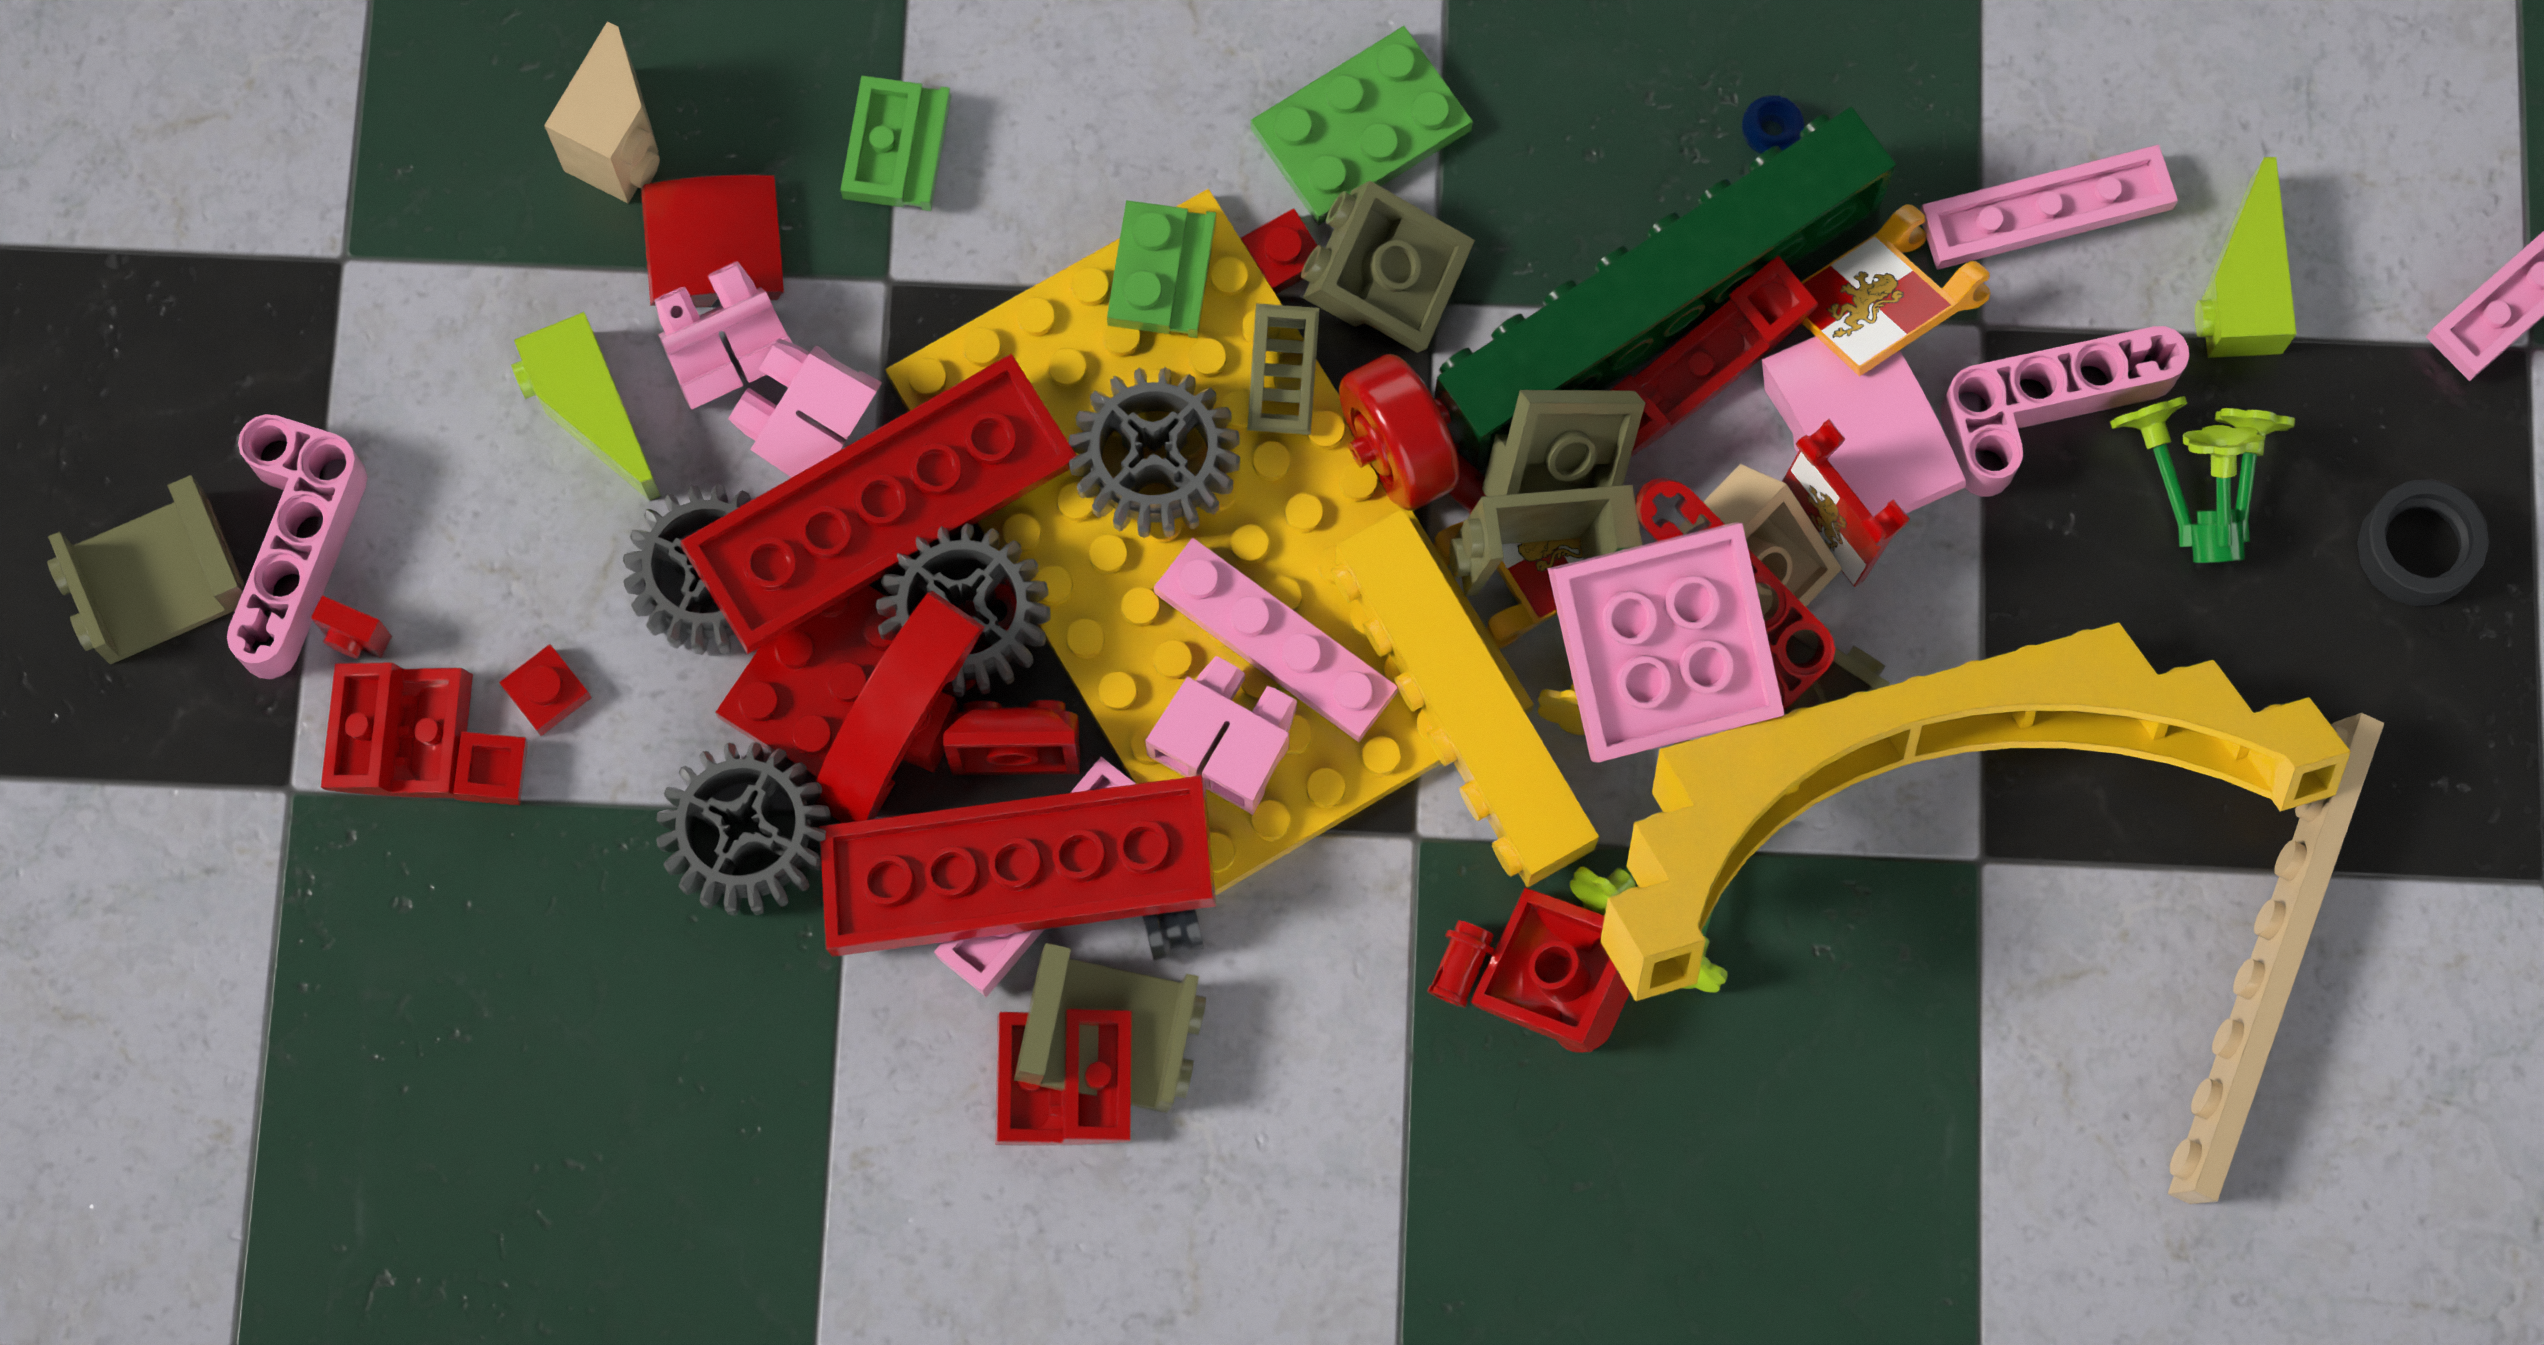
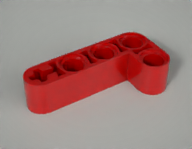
M1664 477L1652 479L1643 485L1636 495L1635 503L1638 521L1656 542L1684 535L1673 523L1664 518L1654 523L1652 517L1655 516L1658 509L1652 501L1658 494L1668 498L1678 494L1680 499L1674 507L1690 524L1694 525L1699 515L1704 518V523L1692 528L1686 534L1725 525L1690 488L1674 479ZM1748 548L1755 583L1767 584L1772 591V605L1768 612L1763 615L1783 710L1785 711L1828 669L1835 654L1834 639L1828 629ZM1799 630L1813 631L1818 643L1816 653L1804 663L1790 662L1786 654V645L1790 636Z

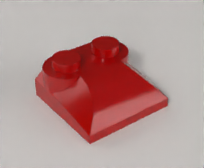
M992 701L968 702L963 705V712L953 714L950 727L943 733V746L952 776L1080 774L1079 717L1075 713L1066 711V704L1061 701H1032L1027 704V708H1002L1000 703Z
M1524 888L1470 1002L1474 1007L1553 1038L1569 1051L1591 1053L1610 1036L1630 991L1601 943L1604 915Z

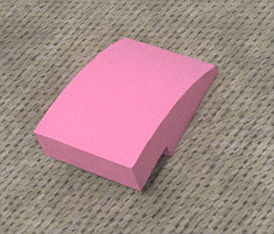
M1816 336L1762 359L1765 392L1792 431L1795 451L1797 453L1799 451L1795 444L1804 435L1811 436L1823 425V422L1830 419L1845 437V441L1828 458V461L1873 517L1893 499L1896 500L1905 513H1909L1966 487L1964 475L1946 435L1900 350L1860 377Z

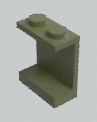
M192 475L168 485L174 500L173 503L76 545H73L60 531L48 536L56 555L55 558L47 561L51 575L63 595L72 594L79 613L70 616L76 636L85 651L94 648L110 665L231 613L237 608L245 584L208 496Z
M1633 485L1481 497L1469 517L1464 520L1463 526L1456 535V539H1451L1449 557L1451 570L1454 577H1462L1464 596H1477L1504 559L1502 544L1580 538L1583 560L1641 546L1642 540Z
M1045 943L1040 955L1014 1081L1027 1082L1061 1091L1064 1090L1066 1009L1131 1010V1106L1167 1113L1174 1104L1175 1097L1186 1098L1194 1060L1183 1058L1187 1034H1199L1206 1006V997L1196 995L1199 976L1186 973L1181 983L1069 959L1071 948ZM1079 1025V1093L1097 1096V1090L1091 1089L1086 1085L1084 1073L1091 1063L1098 1061V1025Z

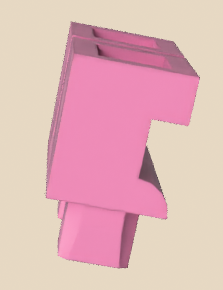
M734 262L708 275L721 303V306L701 315L698 314L685 286L654 300L659 322L664 332L658 334L691 410L743 386L720 339V331H723L741 372L749 383L767 375L760 371L759 368L778 338L792 343L766 291L761 287L756 289L754 282L738 262Z
M778 338L759 370L788 387L779 404L775 405L750 388H747L728 420L745 435L755 440L750 449L751 451L792 478L841 450L882 382L861 370L859 373L832 358L817 345L811 352H808L798 345Z
M1215 656L1200 673L1196 681L1187 676L1145 740L1147 756L1184 777L1202 775L1206 789L1253 815L1265 793V787L1274 770L1289 748L1288 731L1297 709V701L1283 692L1267 686L1253 711L1245 709L1232 701L1245 680V673L1231 663Z

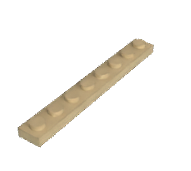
M2364 713L2331 724L2351 751L2335 796L2296 807L2295 814L2300 819L2294 836L2283 847L2277 858L2275 874L2279 878L2272 898L2262 906L2254 924V933L2258 935L2251 958L2242 964L2234 980L2233 992L2237 995L2230 1017L2220 1025L2215 1034L2212 1052L2216 1054L2209 1077L2201 1082L2192 1099L2191 1112L2195 1117L2188 1137L2177 1146L2170 1162V1173L2174 1177L2168 1195L2186 1203L2217 1202L2384 726L2383 722Z

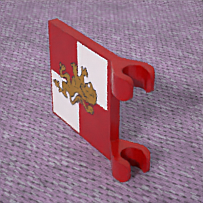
M1828 419L1811 436L1804 435L1796 442L1795 445L1799 451L1782 482L1788 485L1841 566V571L1851 584L1856 587L1865 581L1890 540L1910 521V518L1895 499L1888 502L1886 507L1873 517L1828 461V458L1845 441L1842 433Z

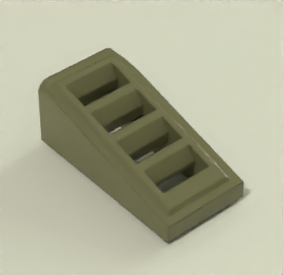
M1256 303L1248 431L1311 435L1320 308ZM1267 328L1304 329L1303 341L1267 338ZM1266 351L1302 354V366L1265 363ZM1264 376L1301 378L1300 390L1263 388ZM1262 401L1299 403V416L1262 413Z

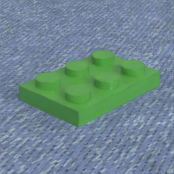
M1402 26L1251 119L1250 129L1319 226L1326 221L1332 204L1341 192L1346 191L1350 194L1353 189L1368 181H1372L1380 187L1470 132L1473 121L1405 26Z

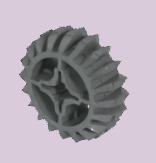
M1139 367L1134 372V386L1127 388L1120 377L1114 376L1110 380L1113 397L1109 398L1102 392L1094 391L1090 395V402L1096 413L1090 411H1079L1077 413L1076 424L1084 432H1078L1069 437V445L1074 452L1080 454L1069 461L1070 471L1072 475L1084 477L1077 484L1078 494L1081 498L1097 496L1092 504L1093 514L1097 517L1105 516L1113 509H1116L1113 518L1114 528L1122 531L1128 526L1131 519H1136L1138 535L1143 538L1149 536L1151 522H1162V531L1166 537L1170 538L1175 534L1174 519L1182 517L1186 526L1190 529H1195L1199 526L1197 507H1200L1207 513L1215 514L1219 510V501L1214 493L1231 494L1233 480L1226 473L1238 471L1240 468V456L1230 451L1239 445V432L1225 428L1232 420L1231 411L1228 407L1212 409L1216 402V392L1212 388L1205 389L1196 396L1193 395L1196 382L1195 377L1191 376V374L1182 378L1178 386H1174L1171 383L1170 369L1164 367L1158 374V382L1147 383V374L1144 369ZM1147 411L1170 413L1164 419L1155 422L1145 421L1136 415ZM1194 427L1201 434L1208 450L1205 462L1196 476L1188 470L1187 460L1180 454L1182 448L1188 443L1187 434ZM1113 430L1121 435L1122 445L1129 451L1127 457L1121 462L1122 471L1115 478L1109 474L1102 461L1105 443ZM1147 446L1151 450L1157 451L1164 446L1166 458L1161 459L1158 455L1153 454L1144 459L1143 447ZM1154 483L1164 484L1174 491L1163 495L1138 493L1145 486Z
M717 484L712 490L710 500H704L699 487L691 485L688 491L689 503L680 505L673 494H667L664 500L669 512L662 517L657 511L652 509L646 510L644 517L652 529L651 532L641 529L632 530L630 539L642 551H632L624 554L623 563L626 568L636 573L625 578L623 583L627 593L638 595L631 603L636 616L650 615L646 627L652 635L656 636L668 630L667 641L675 649L682 646L691 635L692 649L695 654L700 655L705 653L709 639H715L720 652L728 654L731 651L729 636L735 633L721 611L707 613L714 599L681 548L680 539L688 533L704 528L751 501V497L748 492L742 490L728 503L725 487ZM663 561L673 564L676 572L685 576V581L681 588L684 598L679 607L671 603L661 592L660 573Z
M967 523L963 525L961 530V540L951 541L949 531L941 526L937 534L939 545L930 548L926 540L918 536L916 537V546L919 551V556L916 560L907 555L897 553L899 560L897 563L898 570L904 576L894 574L883 576L881 580L883 589L894 596L883 597L876 602L878 614L890 618L878 626L879 633L883 640H894L912 614L913 605L920 590L926 594L933 590L953 605L962 601L964 608L966 601L974 602L977 618L975 616L972 618L985 626L977 641L988 649L968 655L956 678L952 680L954 696L963 697L966 692V680L976 679L980 693L988 694L991 691L989 675L997 672L1001 681L1008 685L1014 681V674L1009 662L1013 660L1018 665L1026 668L1033 664V656L1023 644L1034 647L1045 644V632L1035 625L1049 622L1051 619L1050 608L1037 603L1048 596L1047 583L1038 580L1031 581L1039 571L1035 559H1026L1017 563L1022 553L1021 545L1017 541L1006 544L998 551L1000 537L997 530L989 529L985 533L982 542H976L974 527ZM968 566L978 568L971 576L963 580H951L941 574L945 570L956 567ZM1002 580L1010 587L1017 600L1015 617L1008 631L998 625L997 617L988 609L996 598L995 588Z
M727 743L724 746L726 761L716 763L709 751H703L700 754V760L706 770L697 775L691 768L687 766L681 767L679 774L688 787L685 791L676 787L666 788L664 796L672 805L678 808L677 810H662L657 813L656 819L658 823L673 831L662 834L656 841L661 851L675 852L664 862V867L669 875H679L686 872L679 883V887L684 894L690 895L703 886L700 903L707 909L715 906L722 894H725V911L728 915L733 916L738 914L742 898H748L751 910L755 915L764 913L765 905L762 897L764 895L772 893L780 907L786 906L789 903L788 896L783 889V886L791 881L801 891L807 890L810 884L805 875L800 871L802 866L812 870L822 869L821 856L810 850V847H821L820 841L825 840L826 831L815 826L831 819V812L828 806L813 805L822 794V787L819 782H810L802 785L809 774L807 767L802 762L792 765L785 771L788 756L784 750L776 749L765 763L764 751L760 743H751L746 759H740L734 743ZM747 782L756 783L755 786L749 784L741 797L734 801L723 802L711 798L717 792L731 785ZM775 789L784 794L794 806L796 818L792 839L781 835L778 828L768 823V818L773 808L770 799ZM752 817L758 832H762L763 835L758 833L753 835L744 832L737 840L730 825L727 826L725 823L745 825L749 818ZM697 818L707 822L710 829L720 834L719 842L715 849L718 858L713 868L705 865L696 855L694 827ZM766 855L775 859L779 856L781 857L773 865L758 873L744 876L732 875L734 871L740 872L747 860L754 856Z

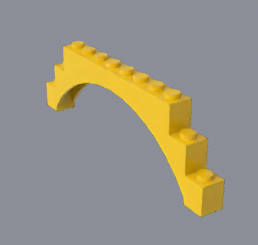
M2119 622L2093 630H2081L2071 636L2038 645H2026L2006 654L1980 661L1972 660L1959 667L1926 676H1914L1904 682L1868 692H1856L1846 698L1810 708H1798L1784 716L1744 725L1694 740L1677 742L1671 746L1659 749L1652 794L1663 812L1655 813L1644 820L1634 822L1627 868L1639 887L1627 889L1619 895L1608 898L1601 943L1635 1001L1696 984L1706 941L1701 933L1720 895L1747 859L1780 828L1816 803L1857 782L1911 763L1965 752L2008 748H2067L2116 753L2167 763L2222 779L2271 799L2279 811H2284L2335 796L2351 751L2310 697L2284 705H2270L2259 712L2253 713L2214 660L2189 667H2176L2164 674L2158 675Z

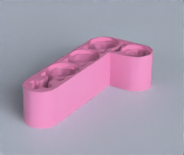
M2153 326L1977 364L1962 369L1953 378L1940 409L1947 440L1966 481L1965 489L1972 494L1985 497L2001 493L2009 485L2023 458L2019 428L2148 401L2166 395L2177 382L2189 360V347L2184 337L2169 327ZM2150 355L2152 361L2142 363L2145 356ZM2164 363V370H2160L2158 364ZM2084 366L2099 368L2106 375L2108 384L2097 386L2089 383L2083 377L2081 368ZM2133 370L2130 376L2128 377V371ZM2033 379L2040 382L2045 387L2048 397L2044 399L2029 397L2023 392L2020 381ZM1964 392L1978 394L1985 400L1988 410L1983 412L1968 410L1962 405L1959 395ZM1986 450L1994 452L2001 458L2004 469L2000 471L1984 469L1978 463L1975 453Z
M265 414L257 416L246 423L240 432L238 442L240 454L261 481L284 491L229 625L227 641L232 653L250 673L259 678L274 679L290 671L297 661L313 621L311 616L325 591L366 488L367 472L364 464L346 439L337 434L284 417ZM279 440L287 441L286 450L279 458L272 461H261L262 452L267 445ZM336 459L346 460L345 469L337 478L331 480L319 479L320 471L328 462ZM314 516L323 517L322 527L315 535L308 538L296 537L297 529L304 520ZM289 574L300 575L299 584L295 591L282 597L273 596L274 586L279 579ZM266 610L271 612L270 618L265 615ZM271 635L274 642L270 647L260 645L256 652L253 650L252 646L255 641L266 642Z

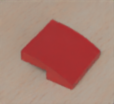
M774 175L704 176L643 185L641 193L650 306H656L654 301L656 298L685 286L695 307H711L718 297L708 275L734 262L740 263L754 282L756 289L761 287L766 291L770 300H778L784 293Z
M392 662L335 663L321 788L327 791L366 795L455 798L453 791L461 731L467 732L473 674L463 668L404 669Z
M1066 1009L1063 1091L1027 1082L1014 1081L1028 1012H999L997 1016L995 1145H1089L1130 1142L1131 1010ZM1079 1025H1098V1061L1091 1063L1084 1073L1086 1085L1091 1089L1097 1090V1096L1079 1093Z

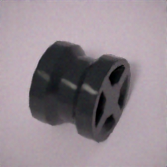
M1195 909L1142 916L1153 961L1166 958L1170 950L1185 947L1190 951L1204 949Z

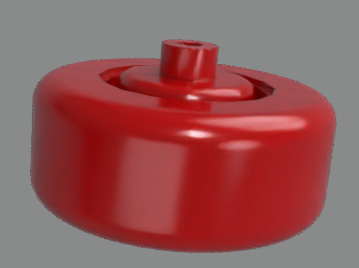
M1386 354L1347 373L1342 378L1339 386L1340 403L1347 426L1355 438L1348 443L1350 452L1360 468L1370 464L1375 470L1383 489L1394 504L1404 510L1413 511L1452 492L1458 486L1460 481V463L1454 441L1447 426L1451 422L1448 410L1440 398L1434 399L1419 375L1405 360L1393 354Z

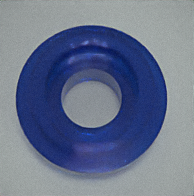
M1777 95L1764 96L1755 100L1746 109L1742 120V134L1746 143L1760 154L1774 146H1779L1782 151L1801 139L1799 134L1804 129V119L1799 108L1789 99ZM1766 121H1775L1781 125L1783 132L1772 136L1766 134L1761 125Z

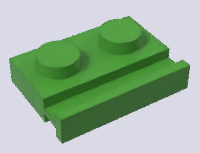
M861 75L841 185L843 199L903 208L904 205L922 207V210L925 211L932 210L951 103L949 87H940V90L924 88L920 83Z
M1126 200L1107 313L1108 326L1170 334L1171 331L1188 334V337L1198 338L1216 225V212L1207 211L1206 214L1188 212L1187 208Z

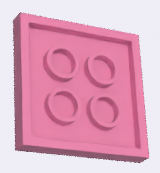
M1734 522L1548 568L1591 761L1599 763L1785 715L1742 523Z

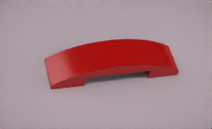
M1779 256L1729 294V302L1634 378L1629 374L1609 390L1635 391L1645 402L1631 457L1671 431L1736 381L1818 307V302Z
M933 590L925 595L882 656L845 718L818 774L816 782H819L821 785L822 794L814 804L828 806L831 816L841 823L875 819L895 784L891 780L894 772L944 685L956 678L985 626Z

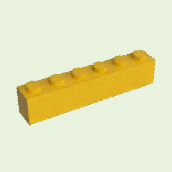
M1402 508L1336 544L1335 563L1337 566L1331 569V574L1339 591L1348 603L1357 599L1369 620L1362 625L1368 640L1380 657L1388 653L1390 654L1401 673L1394 679L1402 698L1412 711L1421 708L1433 727L1432 730L1427 732V737L1435 754L1444 766L1454 763L1466 784L1459 787L1460 794L1472 816L1477 821L1486 817L1498 837V840L1492 842V847L1506 873L1510 877L1519 873L1528 888L1593 852L1599 839L1596 830L1405 510Z

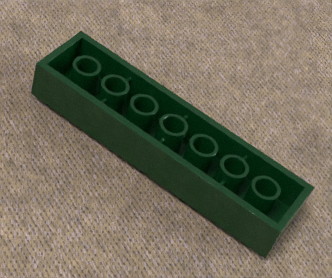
M1849 107L1834 118L1829 112L1815 118L1800 132L1799 136L1801 139L1783 151L1779 146L1766 150L1750 164L1748 168L1750 172L1733 184L1728 179L1717 182L1699 197L1697 201L1699 206L1681 218L1676 212L1665 216L1646 233L1648 239L1628 251L1625 246H1621L1613 250L1595 266L1596 273L1578 285L1574 280L1564 282L1543 300L1545 306L1526 319L1522 314L1510 317L1491 334L1493 340L1474 353L1470 348H1464L1448 358L1439 368L1441 374L1436 379L1434 399L1440 398L1448 410L1451 422L1447 426L1454 444L1458 443L1462 446L1459 453L1481 472L1488 466L1495 435L1509 434L1520 390L1604 391L1684 338L1729 302V294L1777 256L1783 260L1788 268H1791L1879 210L1896 164L1853 107Z

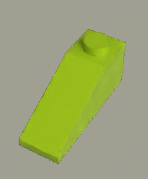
M2264 157L2251 177L2202 300H2197L2196 333L2198 337H2206L2208 358L2283 354L2297 334L2276 157Z
M585 312L514 339L521 361L511 364V367L525 400L537 396L547 416L645 498L651 501L661 497Z

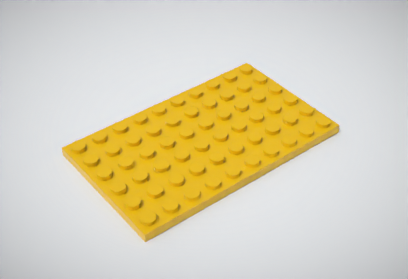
M1208 188L1176 206L1187 208L1188 212L1206 214L1207 211L1216 212V225L1198 338L1188 337V334L1171 331L1170 334L1108 326L1107 313L1119 238L886 368L885 371L887 378L907 411H910L1012 353L1068 442L1070 435L1084 432L1076 424L1077 413L1079 411L1096 413L1091 405L1090 395L1094 391H1098L1112 398L1110 380L1114 376L1120 377L1127 388L1134 386V372L1139 367L1145 370L1147 383L1158 382V374L1164 367L1170 369L1171 383L1174 386H1178L1182 378L1191 374V376L1195 377L1196 382L1194 396L1205 389L1212 388L1216 392V402L1212 409L1228 407L1231 411L1232 420L1225 428L1239 432V445L1230 451L1240 456V468L1238 471L1226 473L1233 480L1231 494L1214 493L1219 501V510L1215 514L1207 513L1200 507L1196 508L1199 526L1195 529H1190L1186 526L1182 517L1174 519L1175 534L1170 538L1164 535L1162 522H1151V532L1145 538L1138 535L1136 519H1131L1125 529L1118 531L1113 525L1116 509L1102 517H1097L1093 514L1092 504L1097 496L1081 498L1078 494L1077 484L1084 477L1072 475L1070 469L976 523L983 536L992 528L999 532L998 551L1006 544L1017 541L1022 549L1017 563L1026 559H1035L1039 571L1031 581H1045L1049 593L1048 596L1037 603L1048 606L1051 612L1050 621L1037 624V626L1045 632L1046 641L1127 775L1136 784L1184 778L1183 775L1147 756L1145 740L1187 676L1196 681L1200 673L1215 656L1231 663L1245 673V680L1232 700L1245 709L1253 711L1267 686L1275 688L1297 701V709L1288 731L1289 748L1274 770L1265 787V793L1253 815L1206 789L1215 894L1218 895L1442 763L1428 740L1427 732L1432 730L1433 727L1421 708L1412 711L1405 703L1398 689L1397 694L1358 743L1154 593L1156 583L1190 540L1194 538L1396 685L1394 678L1401 674L1389 653L1382 657L1376 653L1362 625L1369 620L1357 599L1350 603L1344 599L1332 577L1331 569L1337 566L1335 563L1336 544L1402 508L1390 500L1370 464L1360 468L1355 462L1348 443L1355 438L1347 426L1340 403V396L1317 359L1311 435L1247 430L1256 303L1282 304ZM1267 328V338L1303 341V337L1298 329ZM1266 351L1265 363L1302 366V354ZM1264 376L1263 388L1300 390L1301 378ZM1262 401V413L1299 416V403ZM1147 411L1136 415L1145 421L1155 422L1164 419L1170 413ZM1194 427L1187 434L1188 443L1182 448L1180 454L1187 460L1188 470L1196 476L1205 462L1208 450L1201 434ZM1113 430L1105 443L1102 461L1109 474L1115 478L1122 471L1121 462L1127 457L1129 451L1122 445L1121 435ZM1147 446L1143 447L1144 459L1153 454L1158 455L1161 459L1166 458L1165 447L1162 446L1157 451H1153ZM1154 483L1145 486L1138 493L1163 495L1174 491L1164 484ZM1405 510L1526 714L1533 711L1534 703L1469 600L1464 596V592L1412 511Z

